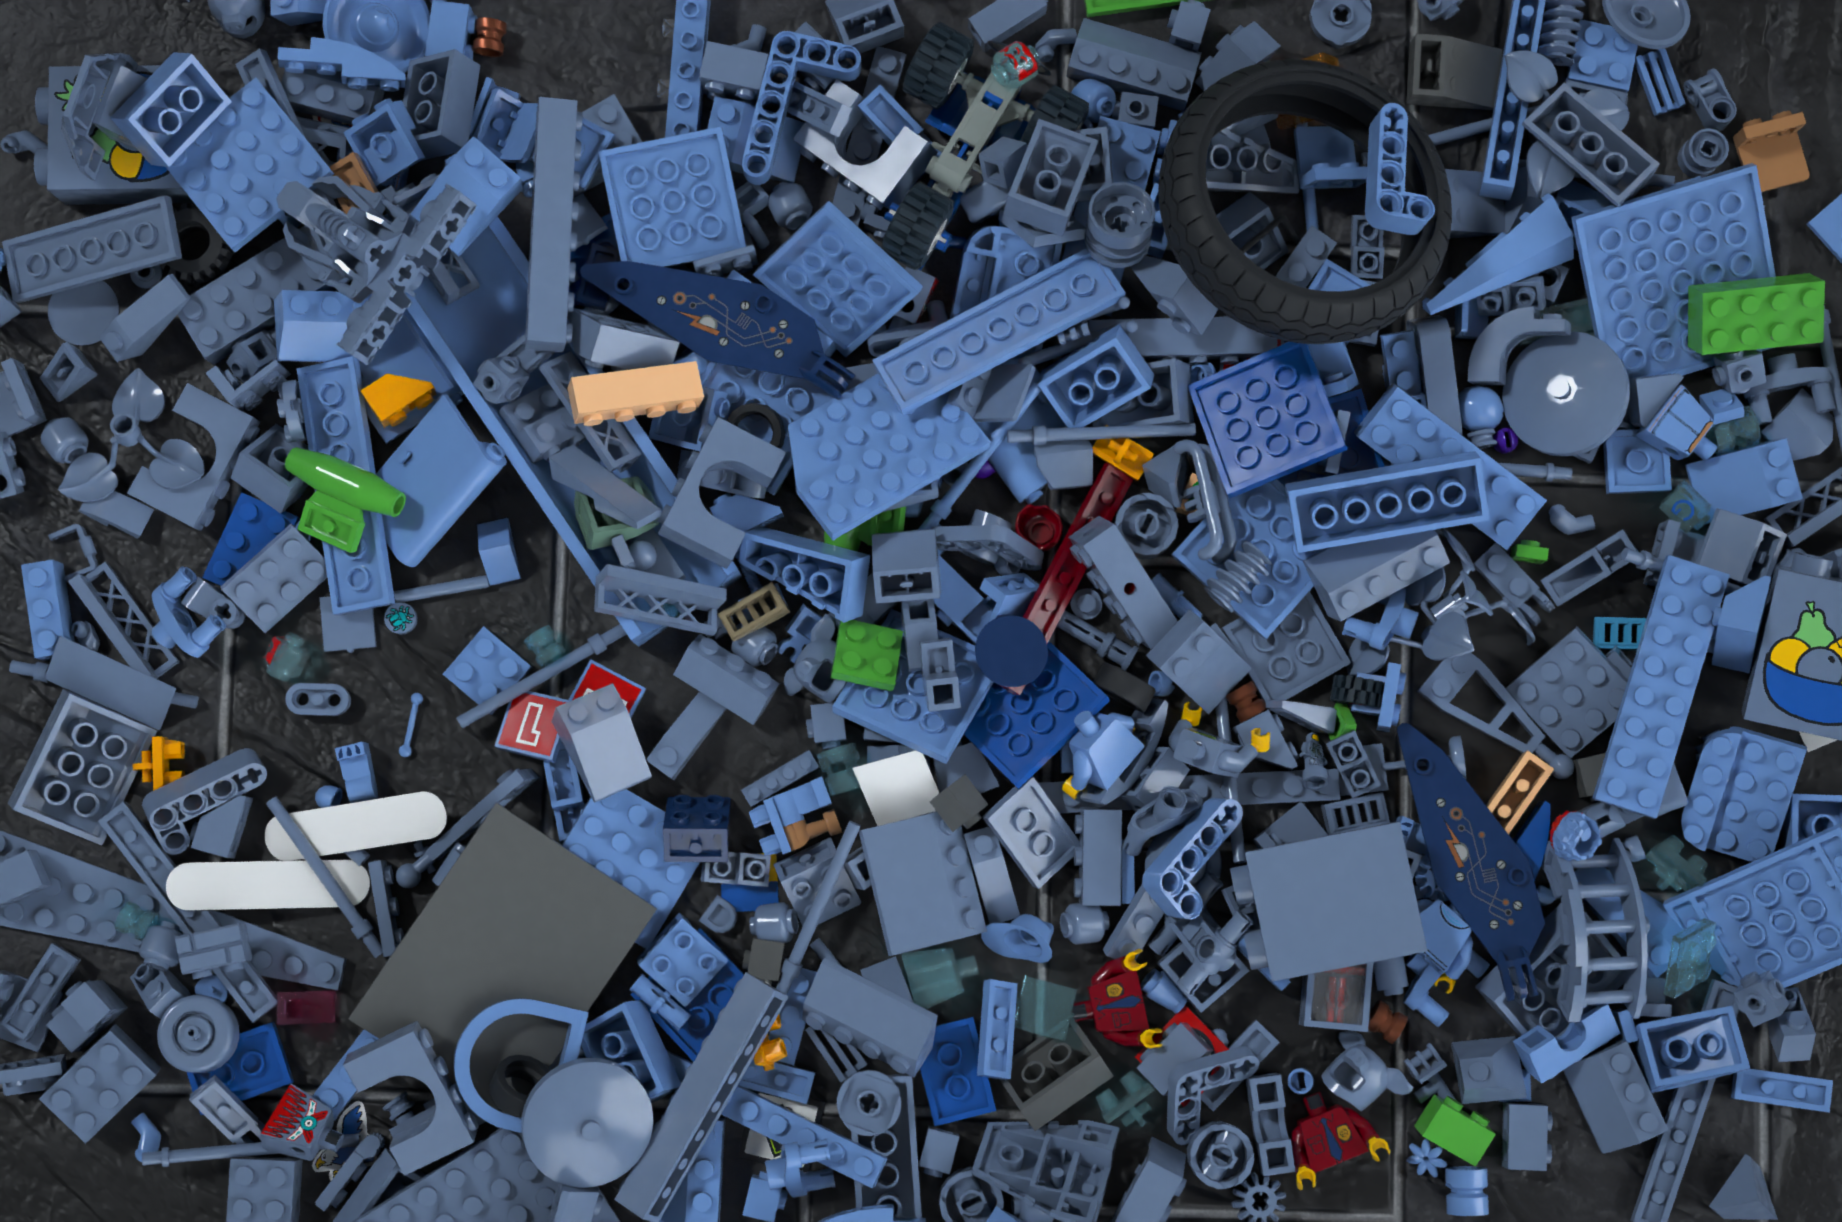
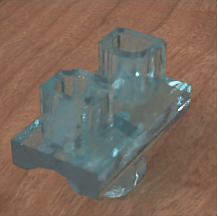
M1675 835L1666 838L1663 842L1649 849L1645 854L1646 859L1655 866L1653 872L1661 877L1656 886L1664 890L1670 885L1677 892L1681 888L1687 891L1696 886H1703L1707 880L1703 874L1708 863L1696 855H1692L1687 861L1682 858L1679 853L1684 845Z
M1131 1070L1119 1079L1128 1092L1126 1096L1118 1101L1108 1087L1095 1097L1103 1112L1100 1115L1107 1124L1127 1110L1130 1113L1120 1119L1125 1127L1135 1120L1141 1127L1147 1124L1142 1115L1151 1109L1149 1104L1145 1101L1137 1108L1134 1105L1152 1093L1154 1089L1147 1080L1144 1082L1139 1075Z

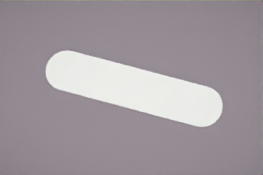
M416 792L289 813L318 856L431 839L443 831L447 819L446 809L442 801L430 792ZM276 817L272 818L265 829V843L270 853L282 861L305 859Z
M322 860L354 906L359 904L369 891L370 879L366 869L363 866L359 867L353 860ZM307 861L184 863L172 870L166 882V892L169 900L173 905L182 910L338 907Z

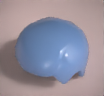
M1475 385L1464 388L1458 394L1461 423L1464 429L1475 432L1484 429H1494L1500 424L1504 409L1502 401L1495 391L1489 387Z

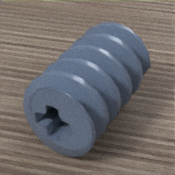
M1583 0L1546 1L1545 7L1547 11L1543 14L1545 22L1541 25V32L1543 34L1539 37L1540 46H1538L1537 53L1548 58L1553 65L1572 66L1574 64V60L1566 57V55L1575 54L1577 51L1569 43L1579 41V37L1571 33V31H1579L1581 29V25L1573 20L1583 18V12L1576 10V8L1586 6Z
M1247 541L1242 544L1244 552L1236 550L1233 553L1235 561L1228 559L1224 563L1227 571L1219 568L1216 571L1218 580L1209 578L1207 580L1209 589L1204 588L1218 605L1231 613L1234 609L1230 601L1234 600L1241 604L1243 600L1239 592L1243 591L1250 594L1251 590L1247 583L1252 582L1259 585L1260 581L1256 574L1261 573L1268 576L1269 573L1265 565H1272L1271 561L1256 546Z

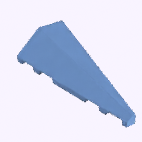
M1549 193L1541 198L1543 203L1531 214L1528 212L1523 213L1519 217L1521 222L1508 234L1501 232L1466 263L1467 269L1456 279L1449 277L1444 282L1445 288L1434 298L1429 299L1426 297L1422 301L1423 309L1432 315L1574 259L1573 233L1554 197Z

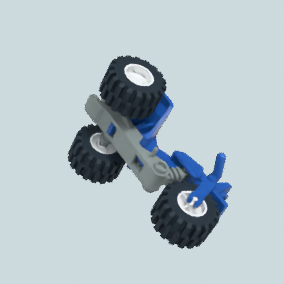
M938 22L929 30L917 49L906 72L903 91L933 107L925 122L951 136V139L946 146L935 141L932 142V147L942 153L939 158L934 155L925 170L926 173L930 174L928 184L925 185L919 182L914 185L900 205L892 202L889 212H886L884 217L890 224L882 241V249L891 258L913 270H922L935 248L944 253L948 247L963 249L967 239L953 236L945 231L960 206L961 195L968 190L973 176L969 175L971 170L973 169L982 174L981 166L975 163L979 153L1003 136L1025 142L1028 147L1039 119L1074 132L1075 130H1081L1089 112L1088 102L1057 85H1054L1046 92L1036 109L1029 103L1019 99L1027 77L1019 82L1018 76L1020 72L1018 71L1020 69L1029 70L1030 61L1027 59V64L1025 60L1021 63L1020 59L1022 58L1020 57L1022 55L1014 54L1013 50L1010 49L1005 54L1014 56L1018 63L1017 70L1014 68L1015 65L1010 62L1008 56L1004 55L1003 51L986 80L975 76L971 72L969 74L965 73L973 54L974 40L942 22ZM958 141L964 143V145L962 146L961 150L956 156L952 154V152L954 149L957 151L959 150L960 145H958L957 143Z

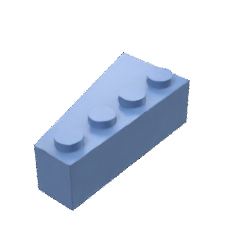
M766 527L744 531L746 534L741 542L739 563L770 581L775 580L786 586V590L807 598L817 608L821 610L826 609L835 614V618L843 623L863 615L870 555Z

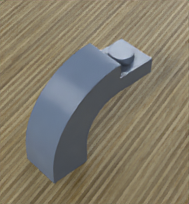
M1534 306L1518 308L1501 315L1483 330L1474 344L1469 359L1468 382L1473 385H1506L1507 360L1511 351L1518 343L1533 336H1571V323L1566 319H1562L1561 314H1543V319H1540V310Z

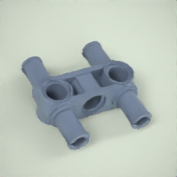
M1209 871L1205 873V876L1196 886V891L1200 894L1203 901L1200 915L1195 919L1189 920L1169 917L1164 913L1165 924L1152 940L1148 942L1149 947L1163 957L1178 938L1194 957V963L1177 981V984L1184 992L1191 996L1195 994V991L1209 975L1217 974L1218 971H1226L1233 966L1236 960V942L1254 923L1246 913L1237 909L1232 918L1221 929L1207 911L1206 904L1218 889L1223 886V883Z

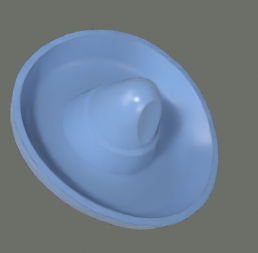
M327 0L323 12V31L325 39L340 41L363 48L382 57L405 73L408 71L410 60L421 58L425 55L430 13L424 0Z

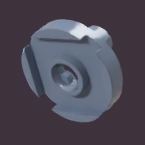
M1314 0L1309 14L1312 30L1321 41L1333 48L1338 49L1353 45L1365 36L1370 27L1372 5L1370 0ZM1338 9L1340 12L1346 10L1348 12L1346 16L1347 21H1336L1334 10Z
M296 379L278 382L280 399H277V407L280 418H286L287 425H284L286 442L306 441L307 436L299 382H296Z
M865 1070L855 1072L840 1087L837 1096L839 1116L846 1127L856 1134L873 1136L883 1133L895 1124L900 1115L902 1101L899 1088L888 1075L880 1071ZM870 1093L875 1095L874 1101L878 1102L879 1105L877 1108H871L869 1112L863 1110L864 1104L860 1103L861 1097L867 1098Z

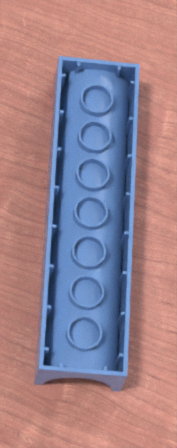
M456 154L445 160V167ZM385 214L384 216L392 223L388 214ZM497 216L461 254V257L480 284L479 288L446 305L430 278L424 275L421 285L413 291L416 293L414 297L405 292L412 301L407 310L595 586L596 576L607 564L621 567L613 545L593 550L587 549L579 523L576 520L574 507L575 490L552 479L549 461L546 462L545 459H542L534 464L531 462L498 413L502 406L512 401L498 404L491 403L484 399L481 391L473 385L479 375L477 373L479 366L487 359L496 358L523 336L526 331L529 261ZM447 251L440 258L442 263H449L450 253ZM453 259L452 265L458 267V265ZM450 271V276L459 289L469 284L463 274ZM572 341L565 345L563 352H555L543 362L546 363L572 351L588 375L604 373L602 369L585 364V358L574 352ZM541 365L529 373L530 377L516 399L549 384L539 369ZM636 418L620 422L642 455L629 469L621 473L616 469L611 473L619 479L638 476L652 492L657 507L661 509L662 513L665 505L667 504L672 507L676 499L671 493L678 480ZM587 439L577 446L578 449L606 468ZM659 523L654 527L655 532L686 576L683 580L725 589L742 577L733 561L726 569L659 535L658 532L663 524ZM605 590L604 601L606 604L617 606L622 602L614 592ZM636 597L631 600L640 611L647 612L651 609V606L644 598ZM665 603L661 606L669 617L677 618L681 615L673 604ZM615 616L628 637L638 647L668 628V626Z

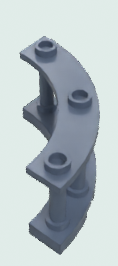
M1613 838L1608 854L1593 855L1586 860L1575 861L1572 859L1571 861H1566L1555 854V850L1551 845L1552 842L1548 841L1541 866L1550 883L1554 898L1561 899L1564 912L1563 915L1559 916L1561 944L1567 945L1568 949L1567 964H1561L1560 984L1556 1003L1567 1022H1580L1583 1008H1586L1587 1005L1624 1003L1633 1019H1639L1642 1006L1647 1002V934L1650 924L1644 913L1641 892L1632 866L1630 852L1625 850L1619 838ZM1608 867L1615 884L1582 885L1580 882H1577L1574 869ZM1620 897L1624 920L1588 921L1584 914L1583 898ZM1626 932V957L1590 958L1588 956L1587 937L1589 934ZM1626 970L1623 990L1586 992L1587 975L1591 971Z

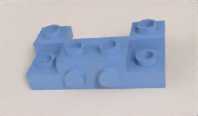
M938 550L942 591L940 598L933 599L934 607L938 609L935 614L947 627L952 623L956 628H959L976 645L977 637L984 626L988 624L997 602L989 596L984 599L941 557L945 551Z

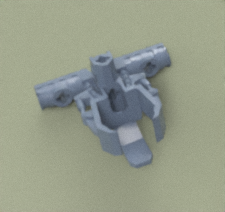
M338 176L318 177L312 183L316 188L332 199L341 197L350 199L359 207L352 206L348 213L345 214L298 181L287 182L276 198L278 207L328 240L323 248L327 255H324L312 249L309 244L308 235L286 221L283 233L288 247L301 255L304 262L318 275V279L327 286L337 288L341 294L354 302L361 303L370 293L372 294L362 307L356 308L349 315L346 324L347 329L343 334L344 337L340 343L336 344L350 355L368 365L374 359L378 349H381L389 334L392 333L393 327L397 321H400L406 308H409L412 301L405 292L414 297L416 293L413 291L421 285L424 275L429 276L430 273L422 267L435 270L439 264L438 261L446 254L447 248L451 242H454L462 227L467 223L466 220L470 214L472 215L476 210L475 207L477 205L460 191L446 184L443 192L439 193L435 200L429 201L422 208L420 223L412 235V230L416 224L415 218L399 206L390 203L388 198L379 192L373 193L365 188L349 185ZM385 208H388L392 216L396 218L392 223L382 214ZM341 275L352 280L351 285H348L346 283H339L336 280Z

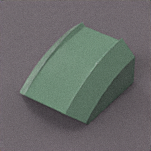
M638 476L621 479L657 506L652 492ZM575 490L574 507L576 520L579 523L587 549L593 550L611 546L612 538L621 534L625 541L659 524L657 518L645 526L635 529L595 510L594 499Z

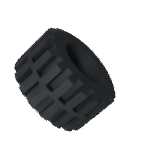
M187 203L180 204L181 210H176L173 207L180 248L185 237L195 231H207L209 233V247L205 254L198 259L183 260L181 258L159 264V266L168 274H173L184 285L190 286L193 284L196 288L203 287V283L209 284L216 277L224 275L226 268L233 269L235 264L231 262V259L237 258L238 251L234 252L195 203H193V207H190Z

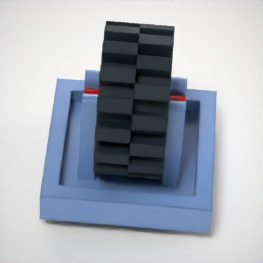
M1388 662L1386 676L1357 672L1356 677L1335 675L1330 701L1351 706L1352 712L1379 716L1376 730L1389 732L1391 725L1397 726L1401 705L1395 704L1396 694L1402 695L1406 673L1400 672L1401 664Z

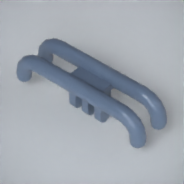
M1126 296L1121 297L1116 304L1058 333L1059 344L1023 356L1018 360V364H1032L1034 366L1069 354L1118 324L1122 326L1126 334L1136 332L1138 324L1134 320L1124 321L1094 332L1090 331L1087 323L1088 320L1120 309H1126L1130 305L1129 298Z
M1192 440L1179 441L1175 443L1174 451L1177 454L1187 452L1193 458L1198 479V485L1182 491L1183 499L1194 497L1193 500L1184 503L1185 510L1192 511L1197 509V511L1187 515L1188 522L1194 523L1206 518L1210 532V541L1207 546L1198 551V557L1201 560H1208L1212 557L1214 563H1222L1230 558L1237 543L1224 485L1209 445L1198 444Z

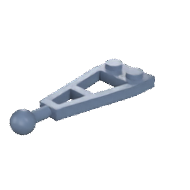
M1471 652L1457 658L1442 660L1417 691L1442 712L1522 754L1527 750L1531 753L1534 752L1554 768L1551 773L1553 777L1567 779L1573 774V760L1564 754L1556 755L1541 743L1546 736L1488 667ZM1475 671L1504 704L1489 724L1450 704L1451 700ZM1511 713L1531 736L1526 744L1499 730V727Z
M518 768L514 771L510 769L497 779L499 785L430 846L423 856L413 864L406 863L398 868L396 872L397 883L407 889L417 886L421 880V873L436 860H440L449 853L456 842L461 843L476 831L496 802L505 807L539 777L531 768L521 770Z

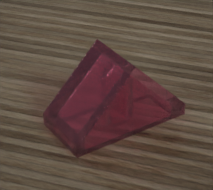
M335 990L277 992V1025L335 1022Z

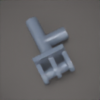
M1431 1043L1426 1045L1427 1049L1420 1052L1418 1050L1415 1052L1416 1056L1411 1060L1407 1058L1403 1061L1411 1076L1422 1084L1426 1080L1429 1081V1083L1413 1093L1421 1104L1436 1093L1442 1099H1445L1446 1096L1455 1099L1438 1073L1447 1064L1441 1059Z

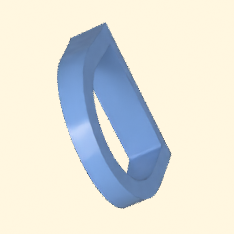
M522 998L500 1001L479 1012L464 1028L454 1053L453 1070L455 1082L467 1106L481 1119L496 1127L522 1133L521 1117H514L492 1108L477 1093L471 1080L469 1067L471 1051L475 1041L491 1023L512 1014H531L567 1022L568 1029L559 1065L578 1059L589 1012Z

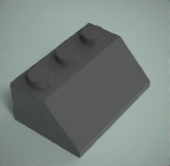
M1070 1016L1012 1057L1011 1079L999 1080L1031 1127L1036 1131L1111 1079L1113 1074L1074 1018Z

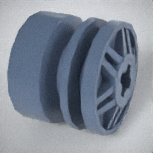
M1121 182L1103 186L1092 196L1088 207L1085 231V245L1092 258L1102 265L1112 268H1126L1139 263L1147 255L1155 220V206L1149 194L1139 186Z

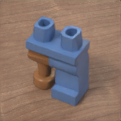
M822 776L763 800V805L749 812L754 828L771 822L775 834L759 840L765 856L780 852L785 855L806 846L809 840L827 831L831 836L842 833L834 809L824 812V819L808 824L805 821V814L832 805Z

